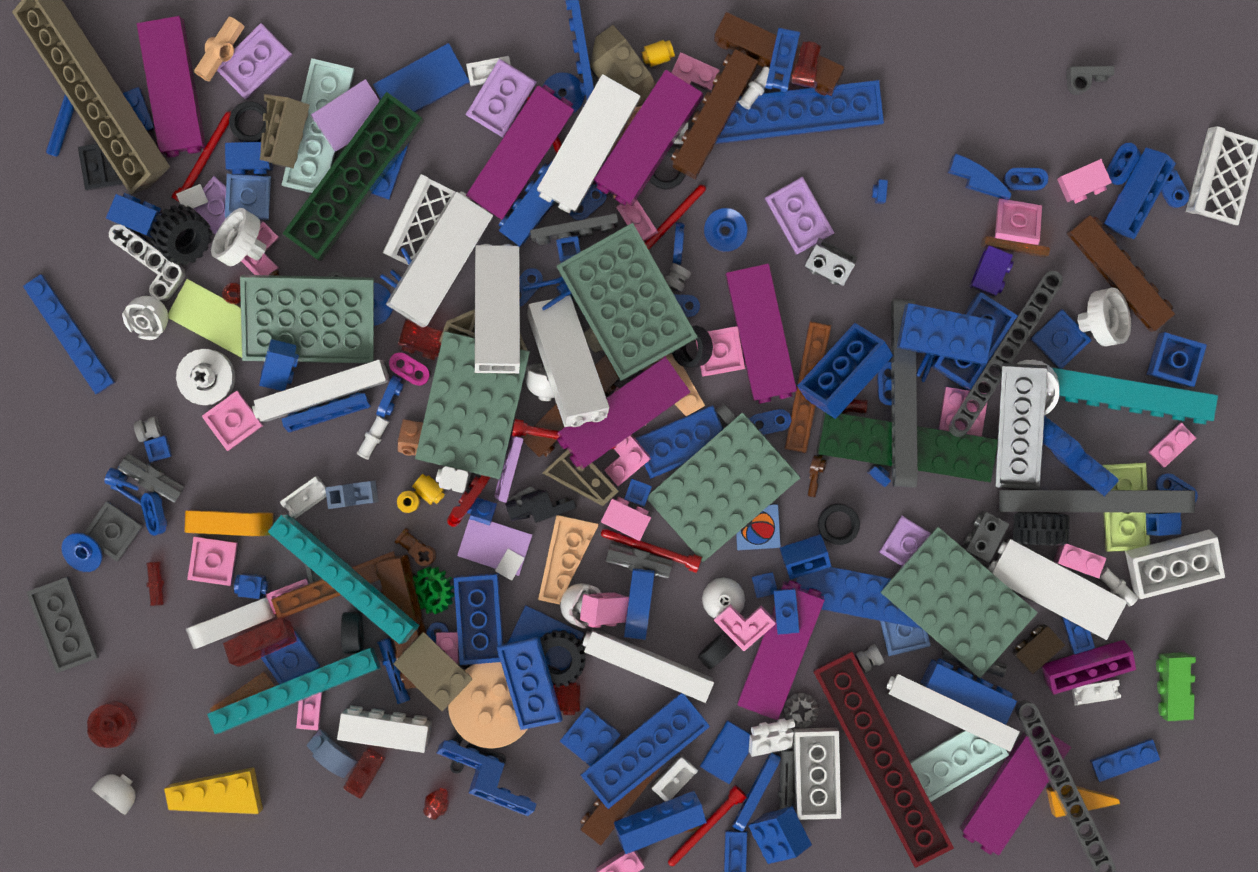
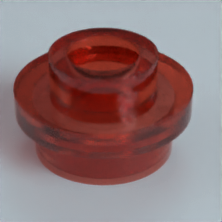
M229 283L223 288L222 296L227 303L238 304L241 302L239 284ZM236 292L237 296L231 297L229 294Z

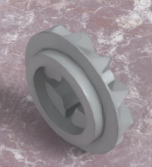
M797 693L786 701L784 715L787 720L794 719L795 727L806 728L813 724L818 717L819 707L812 696L805 693ZM799 702H801L804 708H811L804 712V719H802L799 713H792L799 709Z

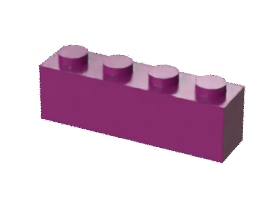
M1124 640L1045 663L1042 666L1045 683L1054 695L1136 670L1132 649Z

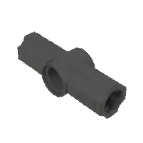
M127 453L118 468L121 472L137 480V483L151 492H157L174 503L185 487L165 475L166 473L159 467L150 463L147 464L130 453Z
M611 543L606 557V562L627 567L628 570L633 571V568L655 571V576L667 579L669 578L673 560L651 555V553L637 548L630 549Z

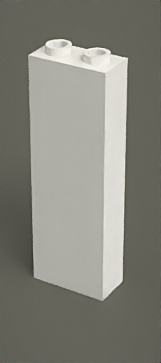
M602 74L537 188V191L540 192L539 197L549 203L552 200L559 203L558 208L567 213L571 211L576 213L594 178L600 171L639 103L641 96Z
M455 192L451 195L386 303L387 306L422 328L426 327L493 217L488 210L470 201L471 199L464 192Z
M490 244L476 245L475 373H519V246L511 244L503 246H492Z
M566 296L546 310H542V307L553 299L529 304L527 317L564 427H578L586 422H600L607 418L609 405L571 296Z
M376 360L254 400L255 406H252L256 419L259 418L260 422H268L293 412L390 382L385 362L383 360Z
M1011 539L1001 543L997 551L1000 553L996 561L992 560L988 567L992 574L1011 590L1105 640L1108 639L1127 604L1126 600Z
M593 628L591 632L587 631L582 645L585 646V653L706 703L714 684L713 678L596 628Z
M896 674L895 677L891 676L886 688L889 689V695L1011 752L1020 731L899 674Z

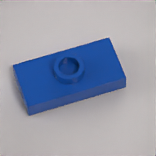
M796 588L774 590L777 634L799 633Z

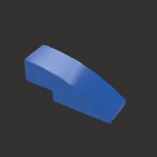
M958 154L952 156L947 173L968 179L965 188L1000 199H1010L1011 193L983 166Z
M633 568L624 637L646 640L655 571Z

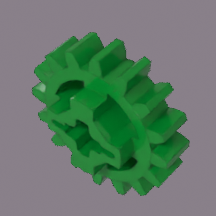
M431 566L418 571L416 576H413L420 609L426 608L427 614L431 612L437 614L447 610L448 606L453 604L450 598L455 597V593L451 592L454 585L449 583L452 578H446V571L439 572V567L433 569Z

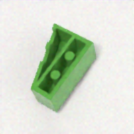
M1185 652L1159 654V659L1156 660V670L1160 672L1157 690L1161 694L1158 710L1160 716L1166 721L1194 720V693H1192L1191 682H1195V675L1191 674V663L1196 662V657Z

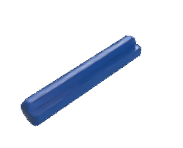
M66 94L46 149L47 154L55 157L59 155L74 111V107Z

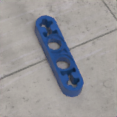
M774 753L768 755L733 822V828L741 832L745 829L781 760L780 756Z

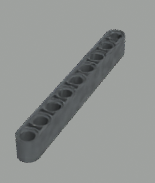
M1049 271L1039 282L949 424V431L953 436H964L974 424L1002 380V364L1014 361L1062 286L1063 277L1059 272ZM1046 279H1053L1056 286H1049ZM1035 297H1042L1045 304H1038ZM1024 314H1030L1033 317V322H1027L1024 319ZM1012 332H1019L1022 335V340H1016ZM1001 350H1008L1011 354V357H1003L1001 354ZM989 368H997L1000 375H992ZM978 386H986L988 389V393H980L978 390ZM973 403L976 405L977 411L970 412L966 404ZM962 421L965 424V430L957 429L955 422Z
M892 298L893 487L916 488L918 480L916 352L896 348L904 307L908 303L915 304V299Z
M999 490V512L1195 513V491L1110 490L1104 497L1096 490Z
M1020 701L1015 708L1016 715L1092 870L1100 872L1101 865L1106 863L1109 866L1106 872H1116L1115 864L1038 708L1029 701ZM1030 706L1032 709L1031 714L1023 717V708ZM1035 726L1041 727V733L1038 736L1032 735V729ZM1047 745L1050 746L1051 752L1046 756H1042V748ZM1056 765H1060L1059 774L1052 775L1051 769ZM1064 785H1070L1069 793L1062 795L1061 788ZM1079 805V812L1071 814L1072 806ZM1085 824H1089V831L1081 834L1080 828ZM1093 844L1099 845L1096 853H1090V848Z

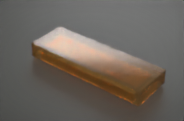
M990 236L982 238L981 246L984 247L989 245L1000 250L1044 258L1048 257L1050 253L1049 247Z
M263 672L211 707L210 710L211 712L275 686L266 673Z

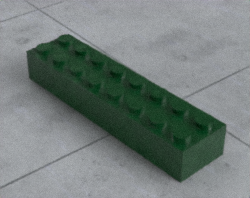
M386 92L282 234L314 258L322 261L425 122L423 118Z
M823 411L816 454L892 466V422L840 414L834 419ZM917 426L918 471L991 483L998 439L967 434L962 437H956L949 431Z

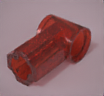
M803 42L798 64L794 68L792 84L813 88L817 73L816 66L821 46L817 43Z

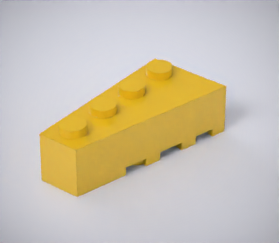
M254 767L169 784L164 788L168 810L259 814L263 810Z

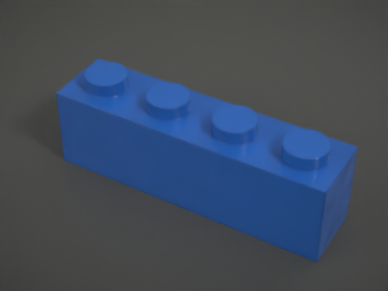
M1146 147L1122 192L1118 195L1111 212L1108 213L1104 224L1117 234L1135 239L1176 163L1167 154Z
M552 161L549 165L545 163L538 172L540 177L536 182L532 180L525 189L527 192L523 199L518 198L512 206V209H514L509 217L506 215L499 223L501 227L499 232L520 248L531 235L530 230L535 229L556 202L554 200L550 203L539 197L540 192L537 191Z
M695 791L615 821L614 826L625 854L702 825L706 823L701 802Z

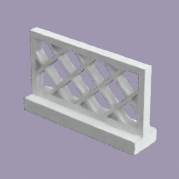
M1218 126L1208 128L1186 212L1239 225L1258 155V140L1226 131L1225 128ZM1224 136L1231 138L1234 147L1227 151L1223 146ZM1245 143L1253 145L1251 154L1248 156L1244 155L1240 147ZM1236 149L1241 160L1233 164L1228 153ZM1224 157L1229 167L1220 172L1217 162L1218 159ZM1243 163L1247 170L1244 176L1239 177L1235 167ZM1231 170L1235 181L1227 185L1222 174ZM1218 177L1223 188L1214 192L1211 186L1212 180ZM1238 184L1241 190L1240 196L1234 199L1229 188ZM1225 191L1230 201L1221 206L1217 195ZM1210 199H1213L1217 207L1213 212L1205 211L1206 203ZM1231 204L1235 210L1233 219L1228 218L1223 210Z
M420 174L382 253L408 265L406 259L397 255L400 246L409 244L413 254L410 258L413 259L416 254L412 242L421 239L425 240L427 237L421 223L431 219L435 223L436 218L439 217V215L434 216L430 203L443 200L445 206L447 204L445 198L451 197L455 191ZM430 185L439 189L441 198L429 201L426 192ZM442 191L448 193L449 195L444 196ZM425 197L427 202L421 204ZM428 204L432 217L420 221L417 211L419 207ZM416 216L417 222L412 223L414 217ZM418 224L422 237L410 240L408 230L411 226ZM405 236H406L407 239H408V241L402 243L403 240H404V238H405Z

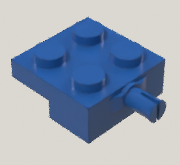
M586 707L560 739V742L591 766L612 749L621 732L605 719L599 717L590 708Z

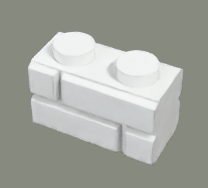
M445 466L443 469H438L436 482H439L440 488L452 489V491L463 493L468 490L471 472Z

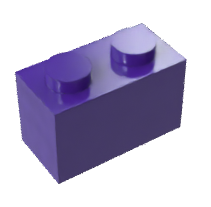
M986 246L969 287L992 297L996 296L997 293L1001 294L1005 286V281H1003L1005 273L1009 274L1014 263L1011 261L1013 255L992 246Z

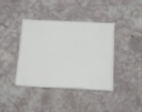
M201 184L176 194L180 204L188 205L192 208L208 202Z
M507 549L495 571L512 581L525 558Z

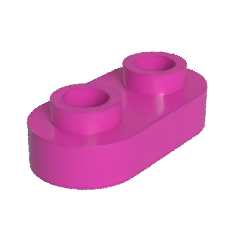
M395 353L391 356L389 367L394 373L414 385L421 386L428 382L430 371L425 365L405 353ZM400 359L405 362L402 368L397 366V361ZM417 371L423 372L421 379L416 378L415 374Z

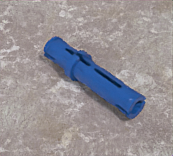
M391 638L380 640L377 643L383 657L382 665L386 667L397 704L410 700L404 683L401 681V671L393 664L396 661V656ZM387 652H389V656H390V659H391V662H392V665H393V669H392V666H391V663H390V660H389V657H388ZM394 673L396 674V677H397V680H398V683H399V686H400V690H399V688H398V685H397V682H396Z

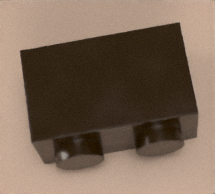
M1039 624L1030 632L1031 636L1026 640H1020L1014 646L1015 650L1012 652L1032 674L1065 646L1046 624L1042 626Z

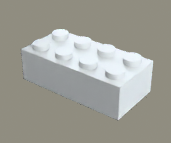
M1210 530L1125 551L1133 592L1140 599L1225 578L1218 537Z
M352 705L341 713L337 740L424 753L428 748L432 721L427 720L426 716L415 715L414 718H410L401 712H393V715L384 714V710L372 709L370 712L363 711V707Z
M793 729L795 812L799 820L841 819L838 729Z

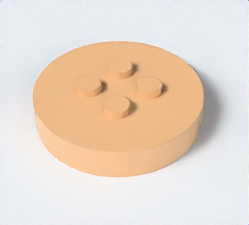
M501 662L474 664L465 669L473 680L448 705L449 716L457 732L468 742L483 748H500L518 740L527 729L520 730Z

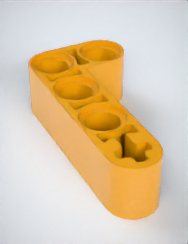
M185 510L184 532L240 536L271 535L268 531L273 526V513Z

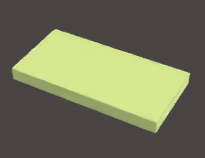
M186 279L168 313V318L242 358L241 307Z
M1146 463L1102 465L1119 480L1111 490H1147ZM1104 512L1105 551H1128L1150 545V535L1146 534V513Z

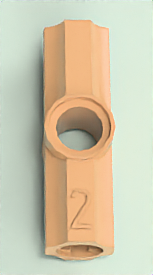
M229 16L217 36L211 37L206 41V53L194 72L210 82L223 61L227 62L232 58L234 54L233 45L245 26Z

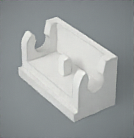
M316 476L281 500L280 503L284 508L286 507L289 515L296 519L326 498V486L319 476Z
M1110 677L1072 689L1074 705L1121 698V694L1118 692V686H1120L1119 679Z
M680 754L651 785V789L665 802L669 801L698 770Z

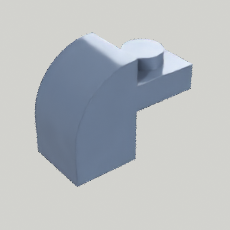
M376 480L325 487L328 509L378 502Z
M321 729L306 745L313 753L312 756L316 761L330 772L342 778H345L357 763V760L346 748L337 745Z

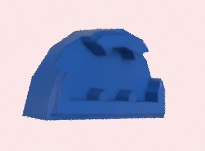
M676 222L673 263L680 266L685 224Z

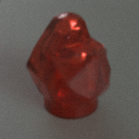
M440 788L425 797L423 813L428 818L437 820L439 816L445 815L449 805L447 800L448 791Z

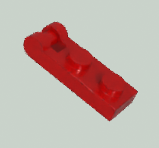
M481 475L480 478L478 476L474 478L469 486L472 490L469 494L464 492L458 501L461 505L454 507L449 514L447 523L450 526L456 527L459 525L491 477Z

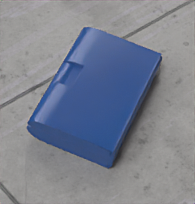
M727 720L700 767L730 784L749 753V739L752 734Z

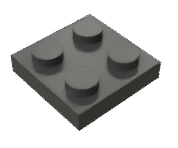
M106 501L84 534L93 538L100 546L102 552L118 562L141 531L143 525L109 501Z

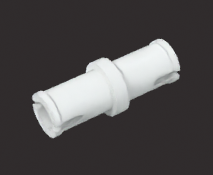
M764 66L756 79L748 84L749 88L738 101L744 108L749 110L758 96L765 92L764 88L766 87L769 68Z
M377 415L371 429L364 435L366 438L357 451L359 456L369 460L376 444L381 442L380 437L389 424L388 420Z
M1108 567L1102 570L1099 579L1111 589L1110 591L1114 595L1117 594L1120 598L1127 601L1129 607L1132 606L1139 597L1126 586V582L1123 579L1116 577Z

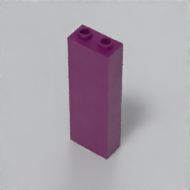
M180 16L136 23L159 151L168 158L177 157L179 152L188 151V154L199 153L202 148L206 147L184 19Z
M665 70L594 178L595 183L598 184L596 188L606 195L608 192L616 196L615 200L623 206H626V204L633 206L703 99V93L668 70Z
M545 84L542 88L540 86L536 87L466 194L467 197L501 220L506 216L575 111L571 108L573 103L564 97L559 100L553 96L555 91Z
M769 263L726 273V281L736 326L738 327L753 401L758 400L759 404L770 402L771 397L779 395L780 399L793 397L792 392L797 391Z
M665 356L606 398L609 405L607 418L600 422H586L578 427H565L557 433L559 436L557 441L564 450L567 448L572 454L570 459L573 464L584 469L691 392Z
M789 580L788 583L783 581L781 589L796 588L799 633L778 635L776 623L762 635L737 700L738 706L778 720L825 601L824 596L821 595L822 592L813 588H809V591L800 588L801 584ZM774 604V607H773L772 612H771V616L776 620V612H775V604Z
M1035 726L1032 729L1033 736H1038L1041 733L1040 726ZM1025 731L960 826V829L964 832L962 835L964 838L972 843L976 840L982 844L980 848L990 855L993 852L998 856L1001 854L1049 782ZM1051 734L1062 759H1064L1071 747ZM1048 745L1044 746L1041 751L1042 756L1048 755L1051 752V747ZM1056 765L1051 769L1052 775L1055 773L1059 765Z

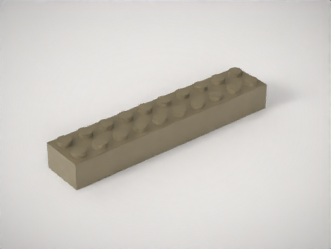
M21 0L12 13L130 195L150 188L170 166L95 52V49L91 46L71 12L62 0Z

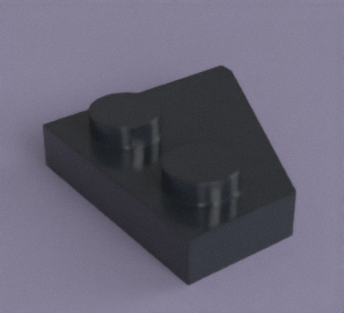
M98 144L78 147L85 190L89 191L124 185Z

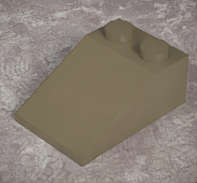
M424 632L393 663L441 711L473 680L461 666Z

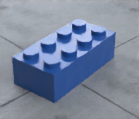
M980 292L975 295L964 314L995 320L988 363L1018 315ZM937 356L930 367L966 390H971L987 364L980 365Z
M908 303L904 307L896 348L984 365L987 364L995 320Z
M854 323L797 387L806 400L836 419L893 357V354L884 340Z
M499 573L455 576L454 592L460 665L501 662L497 651V646L504 644Z
M938 658L937 661L931 659L921 680L925 687L998 722L1007 724L1017 703L1012 698V693L1000 686H997L996 689L992 688L993 684L983 678L977 677L975 680L973 679L974 675L958 667L956 671L951 663L941 658Z

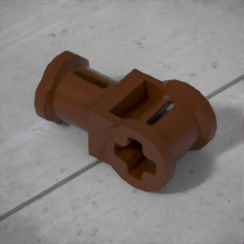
M405 528L394 542L396 545L400 544L408 551L407 553L415 558L416 563L421 566L432 564L436 559L435 549L427 546L421 540H417L409 533L408 528ZM428 551L430 559L422 560L423 554L421 552Z

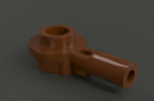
M824 455L813 456L809 472V479L811 481L807 494L810 497H816L819 474L825 471L827 460H824Z

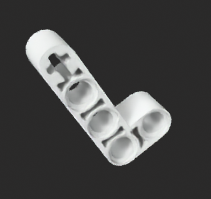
M118 224L111 227L109 231L110 240L158 274L150 285V295L160 301L169 300L185 279V269L181 265L168 261L151 243L130 228ZM118 232H123L122 234L130 240L127 242L119 238ZM141 242L143 250L137 254L134 246ZM155 255H159L161 258L158 266L152 264V258ZM176 267L179 274L175 279H171L169 272L172 268ZM160 285H164L166 292L163 296L159 297L157 288Z
M267 597L186 628L193 649H197L276 616L272 612Z

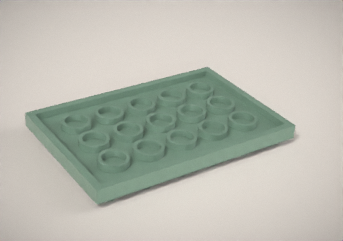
M633 223L556 266L621 381L698 338Z
M281 275L240 276L242 361H265L270 339L296 345L295 354L299 355L298 362L370 363L374 361V278Z
M444 331L415 459L501 479L530 351L520 349L519 373H475V338Z
M742 412L649 494L647 500L693 552L702 557L701 561L704 562L798 481L801 476L747 415Z
M938 526L880 591L979 678L983 676L1038 613Z

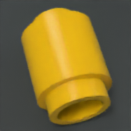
M661 40L644 46V51L641 52L645 65L649 64L650 67L668 62L670 58L675 57L670 40Z
M422 474L412 486L416 490L415 493L430 505L434 502L438 504L445 496L443 493L444 489L440 488L439 483L429 475Z
M411 490L402 492L397 498L398 508L405 513L417 510L421 503L420 496ZM405 498L411 499L412 503L410 506L404 504Z

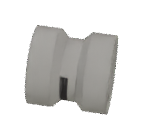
M672 263L670 274L665 277V280L669 287L682 292L686 279H689L691 272Z
M156 416L149 417L147 421L139 420L134 422L135 434L140 443L147 441L150 437H162L161 426Z
M875 644L869 646L868 650L864 652L859 651L855 654L865 673L870 671L873 666H880L885 663Z

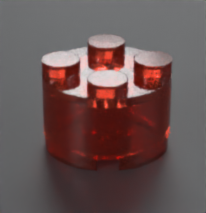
M112 701L99 706L91 712L87 720V733L90 740L97 746L113 748L121 745L133 735L137 721L133 711L127 705L118 701ZM111 721L114 723L113 728L109 727Z

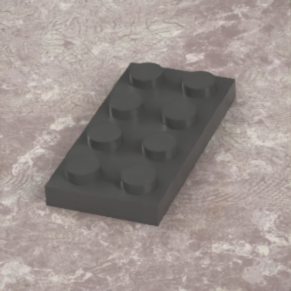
M615 213L530 230L533 243L537 242L538 245H545L551 243V239H564L580 234L581 237L593 235V231L602 230V233L615 231L614 228L618 227V219Z
M69 576L26 592L56 673L99 658Z

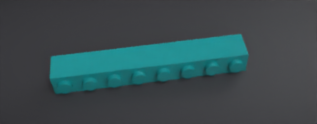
M1052 368L1059 380V396L1065 397L1066 402L1078 403V400L1087 401L1086 405L1099 407L1100 403L1108 404V409L1121 410V407L1129 408L1131 413L1142 414L1144 410L1150 411V416L1162 418L1164 414L1172 415L1173 420L1185 421V417L1192 418L1193 423L1206 425L1207 421H1214L1218 395Z
M289 514L280 515L269 529L268 533L398 644L406 643L420 626Z
M369 648L207 715L214 734H220L381 669L374 648Z

